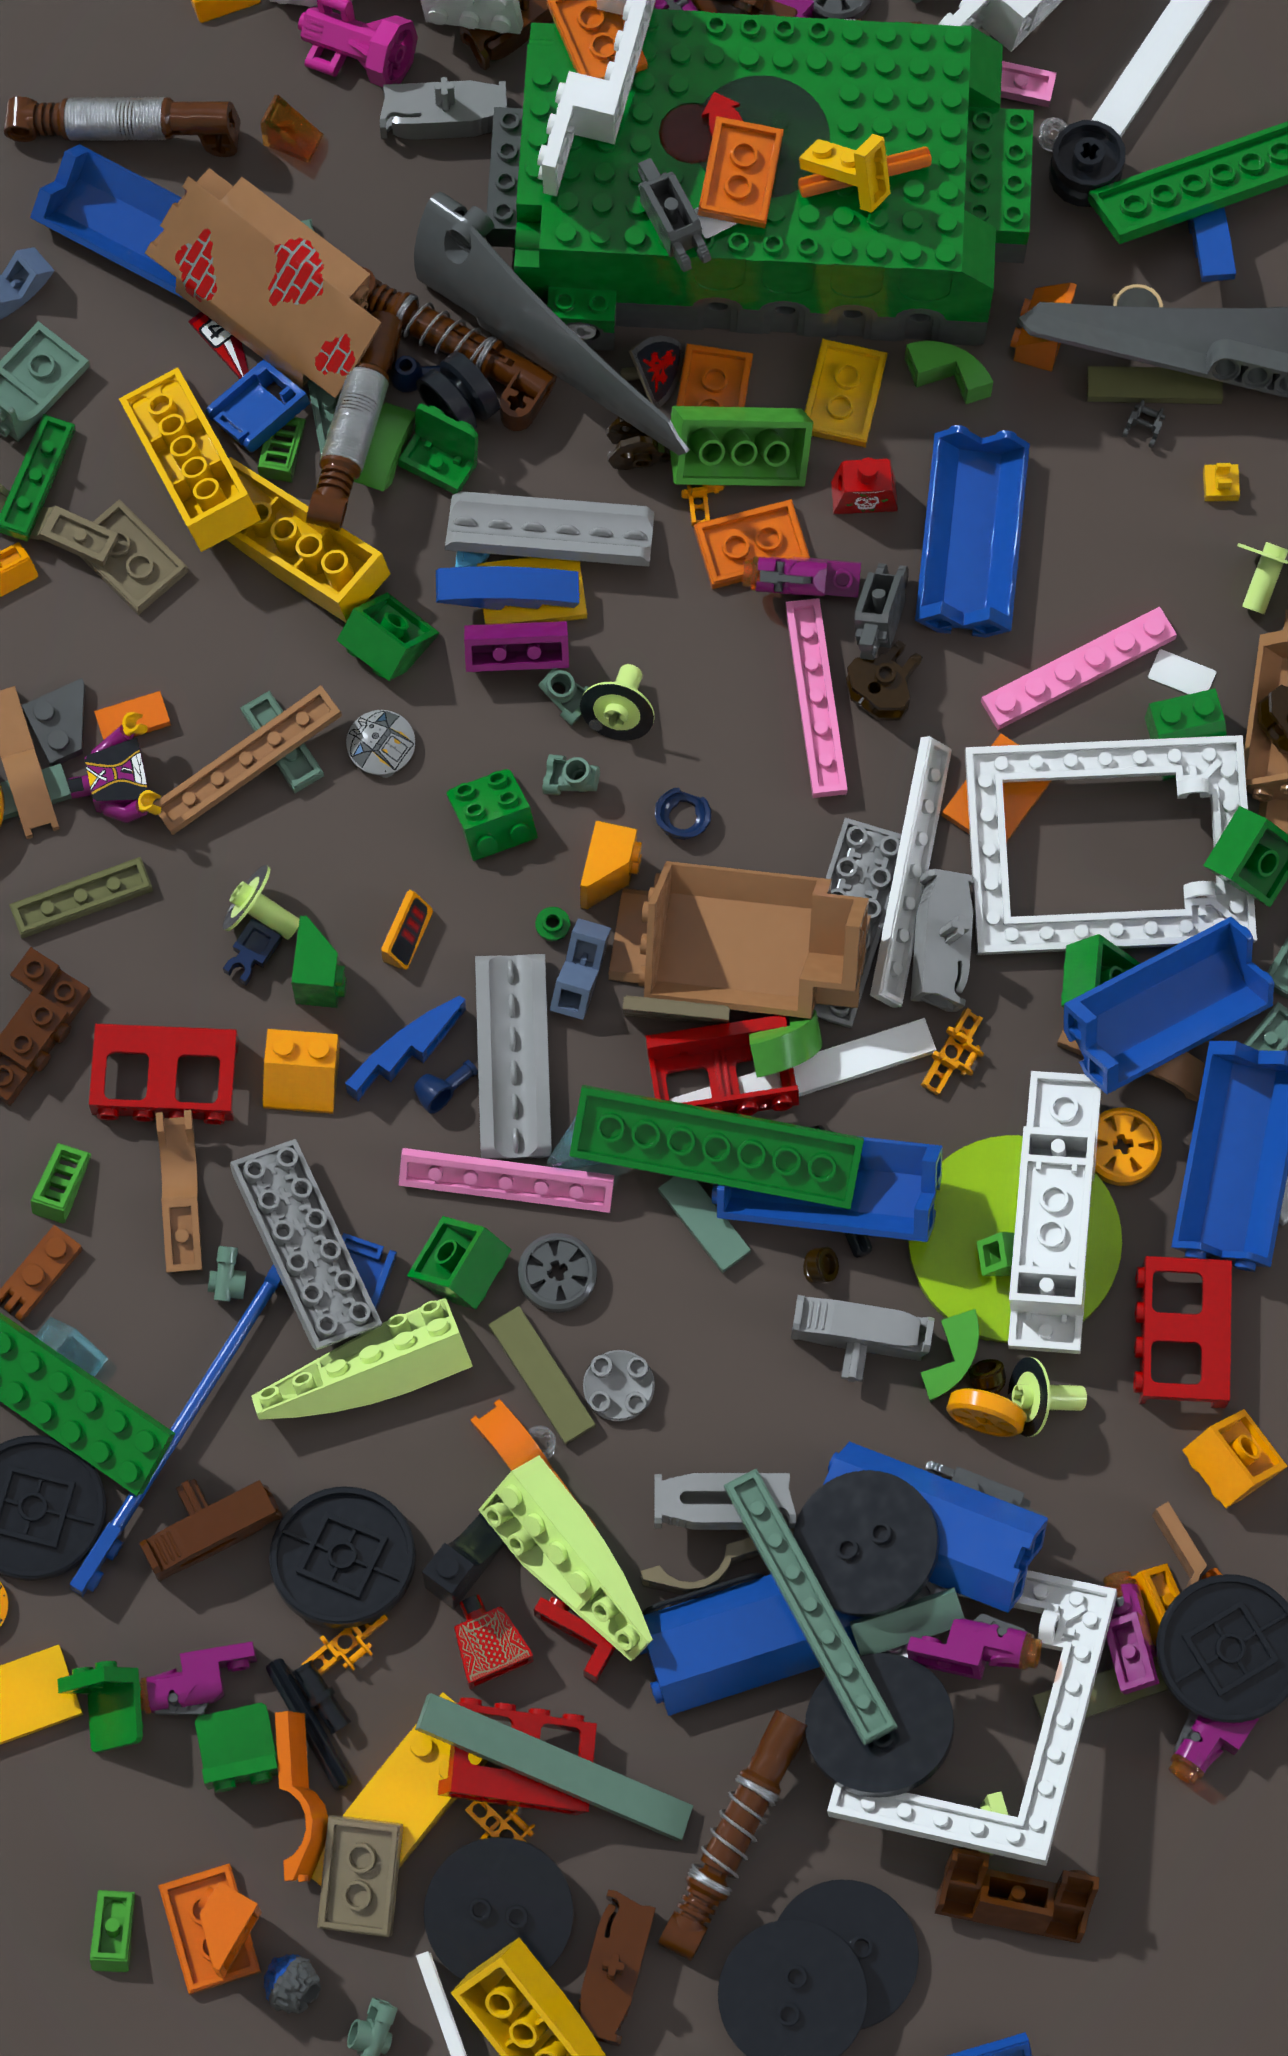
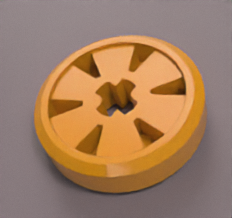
M1118 1107L1102 1112L1099 1116L1095 1173L1102 1181L1116 1186L1134 1185L1145 1180L1154 1171L1161 1156L1162 1140L1158 1128L1148 1116L1135 1109ZM1118 1139H1123L1124 1144L1131 1145L1127 1150V1154H1122L1120 1149L1114 1150L1113 1146L1117 1145Z
M963 1388L953 1391L950 1394L946 1407L949 1415L961 1425L984 1434L999 1437H1012L1021 1434L1027 1419L1026 1413L1015 1402L998 1394L979 1389Z

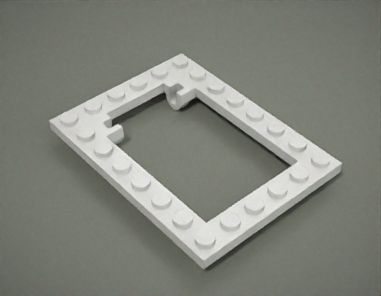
M1243 735L965 748L972 876L974 877L973 899L977 955L1066 951V945L1097 934L1102 935L1120 949L1175 946L1229 917H1232L1240 925L1249 929L1253 936V943L1257 941L1254 898L1225 882L1217 875L1216 883L1214 881H1196L1183 885L1185 909L1011 917L1003 783L1176 775L1177 799H1185L1192 793H1200V798L1210 797L1213 845L1215 847L1238 807L1241 806L1248 810ZM1198 896H1207V898H1195V897H1198Z
M1027 1570L1023 1594L1013 1608L1041 1613L1042 1617L1038 1633L1039 1646L1062 1651L1018 1817L907 1792L896 1796L880 1798L860 1796L846 1791L836 1784L834 1785L827 1809L828 1816L1046 1866L1115 1606L1117 1589ZM927 1582L921 1592L911 1601L947 1589ZM957 1593V1596L966 1597L964 1595ZM908 1644L882 1653L896 1654L908 1658Z

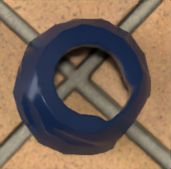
M679 787L670 789L661 795L655 803L656 822L664 833L672 838L686 840L696 837L704 832L711 822L712 810L707 799L685 793ZM679 802H687L695 806L696 821L688 829H678L670 822V812Z

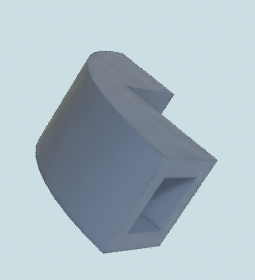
M35 247L16 250L2 275H0V320L28 302L44 286L55 271Z
M577 919L571 933L565 963L556 980L550 1011L584 1019L599 977L611 927Z

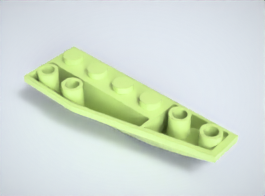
M445 1297L438 1301H429L423 1304L421 1308L406 1314L392 1316L388 1321L383 1322L381 1327L362 1333L251 1397L259 1420L297 1418L334 1413L371 1405L407 1394L469 1369L473 1365Z
M540 1455L512 1470L478 1510L523 1567L630 1661L634 1660L653 1639L628 1581L606 1542L585 1511Z

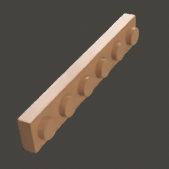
M320 685L154 802V805L161 807V813L158 816L171 834H176L343 716L341 711Z

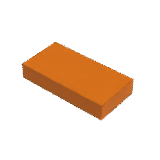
M160 691L94 711L103 740L122 725L124 716L129 712L143 715L142 718L137 720L136 725H147L146 733L171 726Z

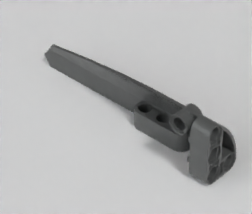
M435 193L425 207L416 236L414 266L417 279L476 317L477 323L483 329L679 456L687 453L690 449L679 437L672 421L577 336L519 278L484 239L494 228L491 218L476 206H472L468 211L464 205L445 193Z
M1039 302L1017 320L1030 336L1288 397V307L1164 308Z

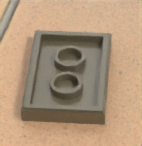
M120 499L93 521L118 533L119 536L105 566L102 567L80 557L137 615H140L189 572L188 567Z
M626 995L623 1000L624 1016L705 1025L729 1023L730 1008L724 1005Z
M338 1815L328 1816L317 1928L382 1937L392 1936L403 1824Z

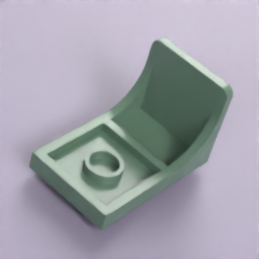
M39 321L0 361V434L4 437L10 435L18 442L90 367L88 359Z

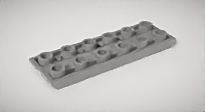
M460 491L452 495L445 550L649 567L655 512L647 506Z
M845 818L825 879H832L831 894L869 898L868 915L871 916V922L866 935L867 949L863 975L860 977V1004L883 931L902 834ZM816 1004L814 1010L817 1011L818 1018L852 1028L858 1008Z
M545 954L475 956L481 1158L493 1160L552 1158Z
M293 1139L231 1161L230 1167L235 1182L311 1346L315 1350H319L349 1337L381 1327L382 1322L297 1140Z

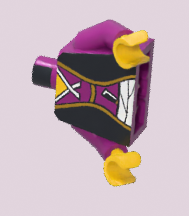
M136 712L127 713L123 718L122 725L91 751V754L85 757L88 775L68 779L72 799L92 795L96 812L103 813L104 816L123 823H129L147 815L148 812L153 815L161 813V807L153 804L156 799L161 798V795L148 789L138 738H133L134 734L143 735L148 729L147 725H136L137 720L143 716Z

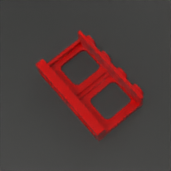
M777 1015L645 1035L654 1097L670 1101L666 1082L668 1074L705 1069L708 1073L712 1098L683 1102V1104L746 1116L770 1109L785 1111L792 1108V1106L799 1105L798 1085H796L793 1067L779 1072L782 1088L740 1094L736 1073L737 1064L753 1061L749 1034L787 1026L786 1016Z
M95 1024L89 1107L92 1115H97V1118L102 1120H117L118 1116H130L135 1121L151 1122L156 1118V1113L163 1112L164 1118L184 1117V1110H191L193 1119H202L206 1124L221 1125L225 1121H233L232 1103L235 1060L239 1047L237 1030ZM110 1054H144L149 1057L147 1094L144 1099L122 1100L105 1097L107 1058ZM197 1056L219 1059L218 1097L215 1102L194 1103L176 1100L178 1060L181 1057Z
M1146 1256L1142 1267L1136 1268L1135 1277L1136 1288H1142L1141 1302L1136 1301L1135 1323H1141V1336H1135L1134 1358H1140V1371L1134 1372L1133 1391L1134 1393H1140L1139 1404H1145L1147 1399L1211 1402V1408H1226L1230 1401L1232 1260ZM1156 1272L1200 1275L1202 1278V1311L1199 1314L1156 1312L1152 1306L1153 1275ZM1155 1342H1175L1199 1345L1201 1348L1200 1382L1198 1384H1177L1153 1381L1151 1378L1152 1344Z
M460 1698V1702L456 1703L488 1718L511 1722L512 1728L537 1739H540L542 1727L579 1732L578 1756L591 1762L594 1760L597 1723L584 1722L585 1716L563 1714L562 1718L550 1716V1710L530 1708L528 1713L516 1711V1705L508 1703H495L494 1707L482 1706V1700L476 1698ZM452 1745L450 1748L448 1778L439 1780L438 1796L574 1816L589 1812L588 1803L509 1769L471 1764L468 1759L469 1752Z

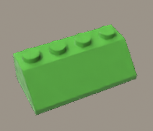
M672 406L671 421L679 437L690 449L687 453L680 456L670 450L673 482L675 484L805 486L813 421L802 408Z

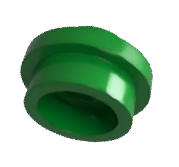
M545 908L536 917V931L541 938L547 941H559L570 930L569 916L561 908ZM551 918H555L559 921V925L551 928L546 922Z

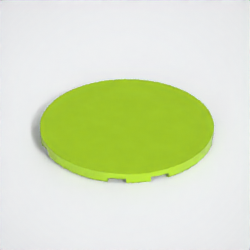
M1020 1135L997 1136L979 1140L964 1146L943 1160L940 1191L936 1190L934 1209L936 1210L935 1224L928 1242L908 1240L910 1262L919 1286L928 1301L944 1318L976 1309L979 1338L986 1341L992 1340L1008 1343L1011 1314L1009 1303L1011 1276H982L977 1241L999 1232L1015 1233L1023 1136ZM1096 1173L1094 1181H1092L1085 1264L1086 1291L1083 1322L1095 1312L1107 1296L1116 1277L1122 1252V1229L1119 1214L1109 1190Z

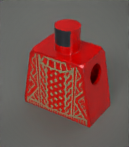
M479 1594L466 1598L459 1603L467 1621L456 1625L454 1629L469 1689L534 1662L530 1648L501 1606L487 1612Z

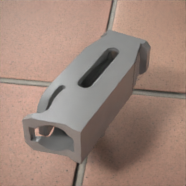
M441 77V82L383 85L384 103L380 115L381 139H387V134L391 129H393V135L412 140L475 137L490 133L493 129L494 107L507 108L506 81H499V85L471 80L447 81V77Z
M929 869L920 876V883L925 885L916 912L911 1001H924L947 1012H957L965 1006L966 1000L958 995L963 992L966 986L970 969L973 906L969 887L974 882L972 875L940 869Z
M798 1295L791 1339L845 1349L841 1379H847L849 1382H862L867 1352L921 1361L922 1357L930 1352L935 1318L916 1317L901 1310Z
M691 1473L662 1480V1474H654V1529H662L663 1522L692 1530H746L724 1490L725 1484L746 1473ZM759 1473L780 1513L787 1519L788 1527L794 1528L796 1525V1512L789 1491L790 1473Z

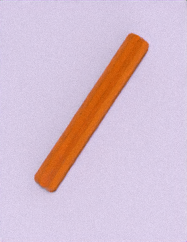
M925 146L886 156L889 177L929 167L932 162L930 151ZM818 174L798 179V188L801 196L804 198L853 186Z

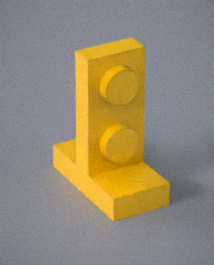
M872 134L857 150L817 139L799 157L800 169L858 187L861 210L872 213L891 194L885 140L882 136Z

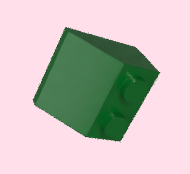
M387 592L354 608L336 641L342 644L350 655L360 658L369 665L376 675L390 681L406 673L437 638L440 632Z
M1216 688L1149 703L1144 718L1150 739L1227 736L1225 718ZM1176 775L1162 776L1163 781L1176 778Z
M1239 806L1203 866L1225 882L1265 906L1271 907L1288 879V834L1267 818Z
M300 916L291 981L295 1003L337 1008L339 997H345L347 976H345V965H340L337 951L307 916Z
M1100 934L1066 945L1061 1006L1064 1007V1003L1141 963Z
M442 1216L408 1272L407 1277L443 1298L446 1297L447 1300L454 1304L476 1310L480 1302L485 1298L487 1290L496 1275L503 1268L505 1260L512 1249L486 1227Z

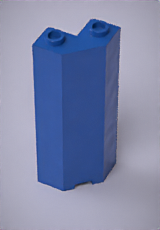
M80 144L66 150L55 181L39 189L30 218L183 298L176 293V277L145 254L149 244L164 230L160 225L173 203H178L182 197Z
M953 425L949 429L937 432L934 435L915 621L936 632L951 634L952 628L972 630V636L986 638L1012 630L1030 443L1018 437L1015 432L1002 430L995 435L981 438L970 432L965 426Z
M1229 917L1064 1003L1063 1029L1069 1042L1076 1040L1084 1057L1079 1064L1084 1074L1104 1093L1109 1094L1272 1007L1274 981L1269 973L1263 971L1252 962L1254 940L1249 929L1240 925L1232 917Z
M1209 1041L1171 1247L1185 1252L1184 1258L1232 1260V1264H1235L1234 1268L1255 1272L1256 1266L1271 1267L1288 1176V1051L1257 1050L1238 1041Z
M863 1137L864 1142L851 1209L718 1184L713 1185L712 1204H717V1218L928 1242L935 1224L936 1210L934 1209L936 1190L940 1191L942 1179L943 1146Z
M850 1441L839 1453L835 1452L833 1454L823 1485L846 1473L873 1470L889 1473L903 1479L923 1496L936 1519L940 1540L938 1560L928 1582L946 1589L954 1587L956 1593L1004 1612H1010L1023 1594L1028 1565L1043 1547L1048 1522L1047 1517Z
M771 1574L643 1615L653 1640L640 1655L645 1653L648 1655L656 1681L650 1683L656 1704L663 1702L668 1716L821 1667ZM835 1611L855 1650L860 1654L850 1621L862 1617L849 1616Z

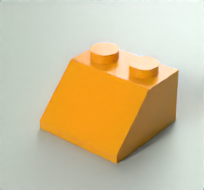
M601 821L595 822L580 884V908H591L628 886L631 874L638 875L642 854H640L642 842H637V829Z
M268 1029L264 1057L263 1108L334 1114L340 1055L338 1034Z
M1245 1409L1210 1426L1182 1450L1187 1456L1191 1467L1202 1476L1210 1487L1212 1495L1225 1508L1241 1501L1288 1467Z

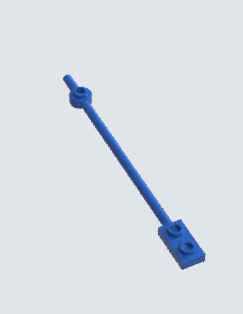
M274 1264L270 1268L264 1283L170 1430L176 1434L144 1493L139 1496L131 1492L129 1493L111 1523L107 1524L70 1582V1590L82 1597L87 1590L93 1592L104 1576L100 1569L107 1558L113 1561L124 1544V1542L119 1540L122 1536V1531L275 1290L280 1285L284 1286Z

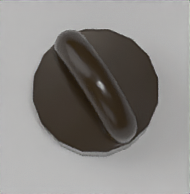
M820 1247L808 1251L803 1262L804 1276L810 1283L831 1282L836 1278L839 1271V1262L831 1248Z
M982 1360L969 1369V1376L974 1389L997 1394L1005 1386L1006 1372L1003 1363L999 1360Z

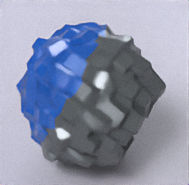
M286 1954L279 1958L274 1957L268 1965V1971L264 1975L263 1987L266 1990V1999L269 2001V2005L276 2011L284 2010L288 2014L303 2013L308 2008L307 2004L318 1998L321 1990L320 1979L312 1967L310 1959L303 1958L298 1954Z

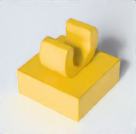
M1216 463V465H1204L1205 501H1239L1238 464Z

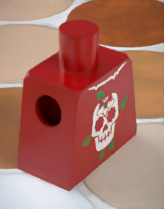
M867 457L862 460H846L841 462L831 481L833 515L898 511L896 479L890 459Z

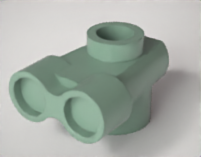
M553 668L538 686L562 711L560 716L572 726L582 715L580 701L584 692L589 687L585 686L583 688L578 685L569 672ZM556 684L562 685L565 690L564 694L556 693L552 686Z
M549 754L546 766L547 771L542 785L543 794L560 795L562 791H597L600 777L599 766L589 765L581 757L567 760L566 756Z
M218 1247L217 1271H210L207 1291L214 1293V1300L230 1302L231 1298L243 1300L246 1271L234 1270L238 1248Z
M372 1997L367 2011V2020L355 2019L350 2027L347 2038L348 2048L357 2050V2054L360 2056H380V2053L385 2055L389 2051L392 2042V2033L388 2031L390 2026L393 2025L398 2008L385 2000Z

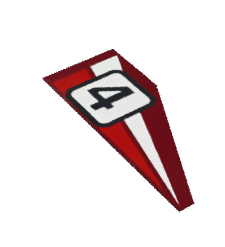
M200 312L188 321L239 379L249 372L241 341L203 312Z

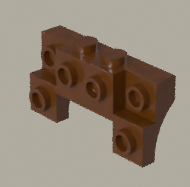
M32 947L29 948L10 974L12 980L22 985L31 993L0 1034V1101L8 1106L12 1105L36 1070L41 1072L45 1068L51 1057L49 1052L56 1043L61 1044L67 1038L71 1030V1022L92 995L89 987L62 971L58 964Z
M953 1847L946 1862L944 1879L937 1892L934 1914L1080 1944L1099 1889L1100 1877L1091 1876L1082 1870H1063L1057 1883L988 1869L990 1854L980 1853L978 1850L965 1847Z

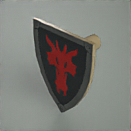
M662 335L647 337L629 351L635 366L625 367L621 370V377L626 381L641 380L649 401L658 409L665 404L675 390L679 381L684 354V344L674 338Z

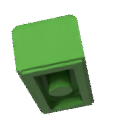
M98 1890L90 1953L92 1970L109 1972L129 1971L135 1892Z

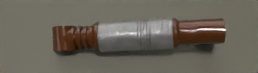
M13 97L7 101L4 135L18 142H31L40 135H57L71 141H123L128 139L149 141L170 140L175 135H198L204 149L208 153L218 157H231L238 150L241 120L231 101L174 102L170 97L65 98L56 104L54 102L48 104L42 102L39 104L31 98Z
M385 311L371 312V315L381 322V327L360 362L349 372L344 381L320 457L319 465L322 471L317 489L314 490L310 500L306 523L340 531L342 528L350 491L354 480L358 479L363 471L389 386L387 371H391L396 362L401 342L402 321L394 314Z

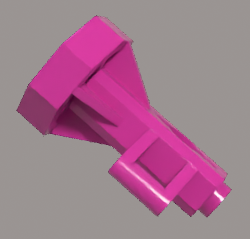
M317 0L318 6L310 7L301 14L298 22L301 39L313 44L305 59L304 65L307 68L336 77L346 57L349 56L357 59L366 69L370 83L383 87L386 84H401L413 64L418 35L411 20L394 15L370 23H363L355 19L353 5L350 0ZM332 8L339 10L341 14L333 12ZM324 48L336 52L331 62L319 58Z

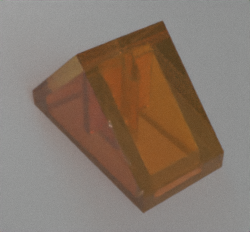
M274 95L260 122L264 146L304 162H310L324 135L279 95Z

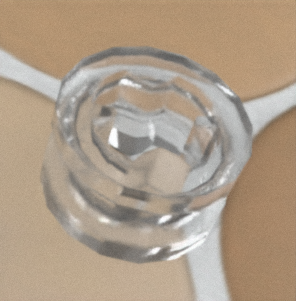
M1055 117L1044 120L1040 125L1038 134L1040 146L1052 152L1059 133L1067 127V124L1062 119ZM1052 130L1058 131L1055 139L1048 138Z
M541 1425L530 1428L528 1433L532 1438L537 1436L542 1439L546 1436L549 1441H546L547 1450H542L547 1459L550 1458L556 1449L554 1433L548 1427Z

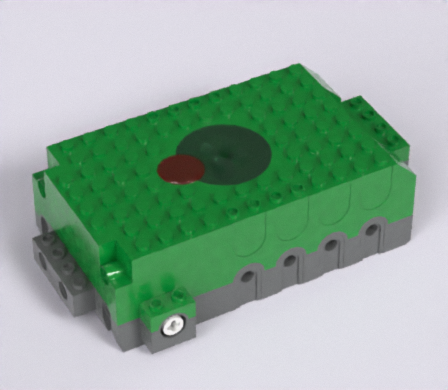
M653 9L642 47L648 62V69L637 72L634 75L615 145L574 135L556 197L543 193V180L538 179L540 165H537L541 145H547L549 134H546L550 114H556L558 103L555 102L559 83H566L569 71L577 72L573 67L555 23L531 22L529 44H527L523 109L494 107L486 212L493 221L494 228L486 236V241L491 247L515 248L514 272L592 350L614 351L616 326L677 330L715 328L751 334L788 332L806 337L830 338L843 335L862 336L863 339L879 341L917 339L953 345L978 346L984 344L994 291L995 262L1024 263L1030 233L1034 110L1000 108L1003 44L973 26L966 25L952 26L914 24L910 22H877L836 18L822 19ZM716 92L740 103V107L735 109L739 112L744 122L784 129L766 227L760 228L738 223L710 238H705L702 234L711 260L703 264L698 258L695 249L691 248L686 251V254L691 260L692 269L683 272L675 257L668 255L640 202L638 184L642 183V180L638 174V163L651 158L660 174L672 171L676 175L693 209L699 207L712 141L708 125L709 116L701 118V114L713 93ZM872 134L884 137L886 156L925 146L928 147L932 157L929 167L890 176L891 194L872 213L860 209L858 187L856 186L806 198L801 196L798 188L799 178L815 174L800 169L799 157L817 139L857 150Z

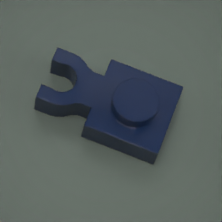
M251 918L233 945V950L238 955L227 961L223 967L224 973L230 976L233 969L242 967L245 971L240 977V983L247 986L252 977L253 966L257 964L264 968L282 941L281 935Z

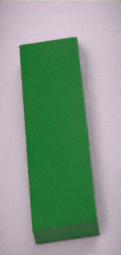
M43 414L0 513V533L28 542L76 431L75 424Z

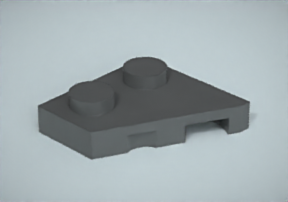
M82 678L22 705L23 711L50 766L62 764L83 754L84 693L86 687Z

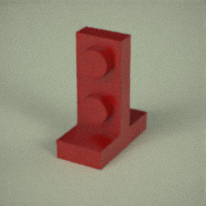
M540 1597L534 1608L535 1617L595 1649L583 1671L585 1678L597 1683L616 1648L585 1620L568 1612L570 1607L554 1597H551L549 1601Z

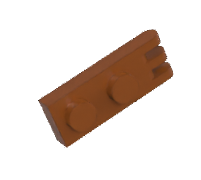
M53 1225L1 1287L0 1304L8 1295L11 1298L4 1306L7 1312L12 1313L19 1304H22L23 1306L15 1315V1318L22 1322L83 1250L82 1246L57 1226Z

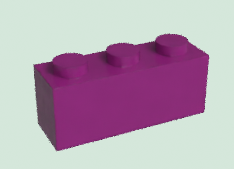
M567 621L464 625L466 672L569 668Z

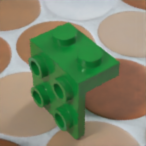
M419 404L415 410V434L398 459V466L452 494H456L462 490L477 466L478 433L467 422L456 421L446 416L442 410L435 406L428 407L424 404Z
M511 770L495 771L485 777L468 783H462L447 791L448 801L462 826L468 851L473 861L538 838L530 806Z
M102 1661L95 1663V1669L93 1667L72 1669V1675L57 1679L59 1694H85L88 1697L90 1744L93 1752H104L142 1741L143 1721L138 1668L118 1667L117 1661Z
M256 1703L200 1715L196 1718L195 1727L203 1764L202 1774L204 1784L208 1790L214 1789L216 1793L230 1791L236 1788V1784L248 1781L251 1782V1785L263 1784L272 1781V1776L278 1775L277 1754L269 1713L265 1704Z

